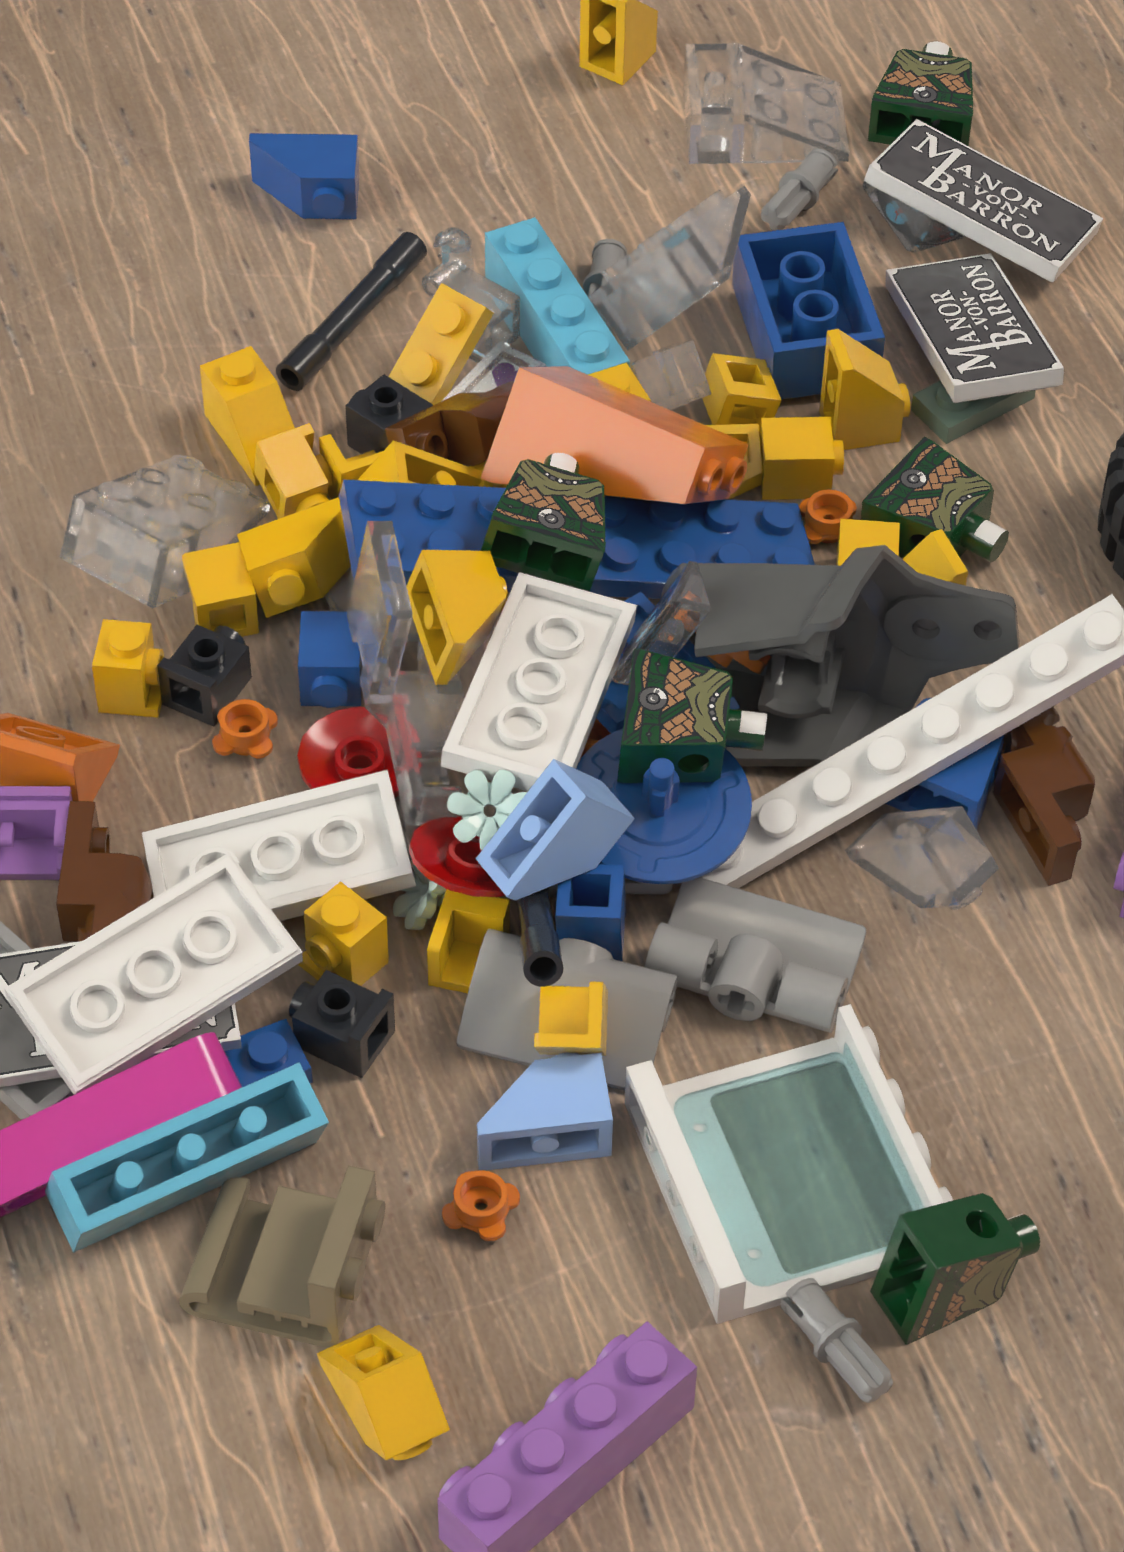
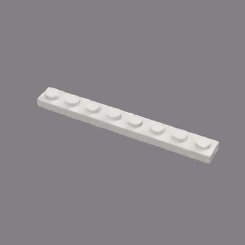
M1113 594L754 800L752 802L748 831L739 848L724 864L701 878L735 888L742 887L1124 665L1123 608Z

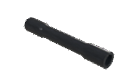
M403 232L375 261L373 269L311 334L306 335L277 365L276 375L284 386L293 391L302 390L330 360L332 352L393 287L398 286L425 258L427 248L417 235L411 232Z
M545 888L517 900L522 933L520 950L524 976L531 984L539 987H546L556 983L561 978L564 968L559 937L554 930L548 888Z

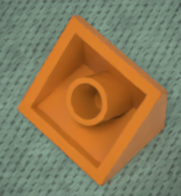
M11 713L0 714V786H70L73 801L93 802L118 756L120 745Z

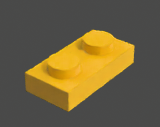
M441 283L388 377L433 405L444 401L494 312Z

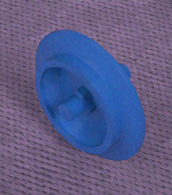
M623 729L605 736L582 756L576 769L601 780L635 818L599 863L624 864L625 878L648 884H675L694 880L724 864L744 840L751 820L752 795L742 767L726 748L721 778L715 782L680 783L673 763L666 758H658L651 763L650 768L643 776V783L617 782Z

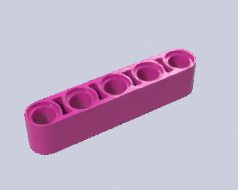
M205 1033L182 1042L0 1130V1218L46 1196L45 1189L52 1171L242 1088L216 1033Z

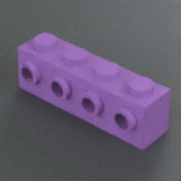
M648 1321L629 1337L624 1334L615 1337L604 1347L596 1360V1365L578 1380L572 1377L560 1383L549 1395L544 1409L526 1424L522 1421L512 1424L497 1439L491 1454L473 1469L470 1466L462 1467L446 1481L438 1498L439 1539L452 1552H529L694 1408L697 1366Z

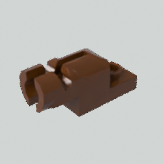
M514 381L507 382L488 392L458 393L385 428L388 444L390 445L394 440L466 466H475L487 461Z
M1054 706L1005 734L1002 748L1004 754H1001L993 790V795L1048 886L1070 880L1072 877L1077 853L1082 845L1081 834L1075 821L1088 815L1095 788V777L1072 742L1073 736L1064 726H1053L1060 721V716Z
M70 801L56 901L63 941L79 942L153 899L152 884L141 858L123 853H110L109 827H99L96 803L91 801Z

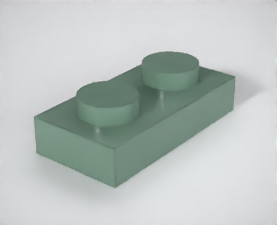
M938 381L913 394L911 411L943 442L948 444L1034 399L1036 390L953 403L942 382Z

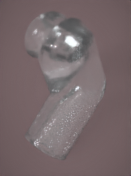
M450 227L435 236L433 247H440V253L437 255L441 258L442 263L422 278L423 289L431 298H433L441 283L454 289L470 277L474 271L472 240L460 228Z

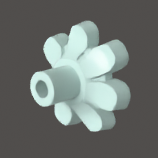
M507 770L496 772L492 782L487 781L482 771H471L464 778V783L469 792L467 794L455 792L449 796L447 802L448 810L451 813L462 815L463 818L453 828V833L460 842L466 843L475 836L480 837L479 843L482 851L527 792L515 794L511 792L515 784V776ZM487 805L493 806L495 815L487 817L483 811L484 807Z
M413 864L416 886L402 890L406 891V894L399 896L395 900L393 914L395 917H406V929L422 930L427 919H430L435 913L436 906L441 907L446 888L427 879Z

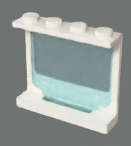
M851 1004L838 1007L834 1038L662 1086L652 1060L626 1067L625 1106L717 1324L781 1305L782 1299L789 1298L786 1292L803 1279L814 1278L822 1290L826 1292L876 1277L901 1214L953 1201L946 1187H937L930 1172L931 1159L927 1144L919 1132L911 1133L904 1118L905 1103L900 1087L893 1078L886 1080L879 1065L880 1052L876 1037L869 1026L861 1027Z

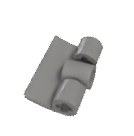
M699 877L682 882L668 924L661 922L655 931L645 967L678 975L677 987L708 996L714 1008L730 1018L752 1021L766 1013L832 1033L837 1021L838 1007H842L862 951L866 938V928L860 924Z
M489 928L484 936L470 983L458 1031L457 1046L463 1050L530 1066L534 1060L548 1059L556 1056L540 1055L534 1048V1033H539L540 987L531 984L524 976L520 950L521 936ZM570 938L561 939L559 942L564 967L563 974L556 983L550 986L589 987L590 981L604 982L608 989L606 1056H602L606 1083L608 1087L625 1091L626 1067L650 1060L654 1064L661 1033H664L671 1014L678 975L614 960L610 952L591 942Z

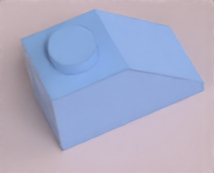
M553 759L480 852L476 860L506 897L516 901L595 869L635 818L601 780Z
M562 1053L552 1058L534 1060L477 1123V1161L479 1170H494L612 1156L613 1117L602 1054L580 1055L577 1053Z

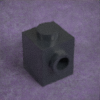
M383 374L366 389L356 392L349 403L345 405L347 445L360 454L372 450L375 453L382 452L389 446L385 428L433 406V404Z

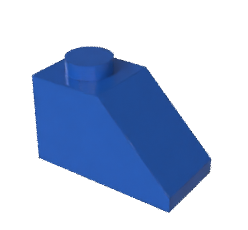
M250 133L252 181L303 219H357L360 176L358 135Z

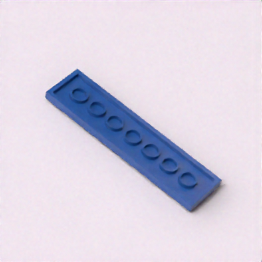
M343 479L339 500L354 586L406 588L421 550L480 551L493 511L506 488ZM604 495L606 547L590 592L606 597L629 598L642 592L647 598L661 599V593L666 580L681 563L815 565L798 503L723 499L679 504ZM496 567L499 576H502L506 581L507 591L511 592L518 573Z

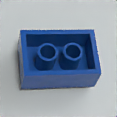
M844 222L735 236L732 286L755 357L766 360L781 400L821 394L827 330L839 329L883 357L885 335Z

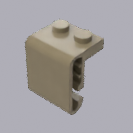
M348 1165L337 1199L278 1186L272 1205L247 1199L251 1190L249 1178L235 1177L224 1181L179 1299L181 1308L195 1317L321 1347L337 1345L352 1301H356L360 1294L365 1275L366 1260L372 1242L377 1241L384 1221L386 1204L385 1201L377 1200L375 1171Z

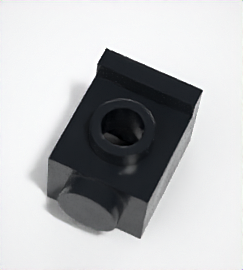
M196 625L170 659L163 658L157 665L162 705L213 727L218 723V712L233 702L252 678L249 646L245 644L244 639L238 632L227 626H218L214 631Z
M326 970L315 985L305 981L294 993L289 1006L293 1033L303 1051L363 1078L395 1032L394 994L383 988L377 994Z

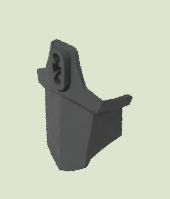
M886 545L856 548L841 566L769 563H681L670 574L661 593L662 598L683 571L673 592L679 593L681 591L698 602L699 610L696 633L662 608L663 614L695 645L696 657L705 656L716 669L727 671L733 677L731 697H734L739 705V708L736 710L767 713L763 751L725 747L735 757L740 766L813 767L912 710L929 678L959 669L994 663L1018 649L1020 645L1017 610L1013 597L918 573ZM748 650L750 660H759L766 655L772 656L760 675L734 659L725 668L709 657L710 655Z

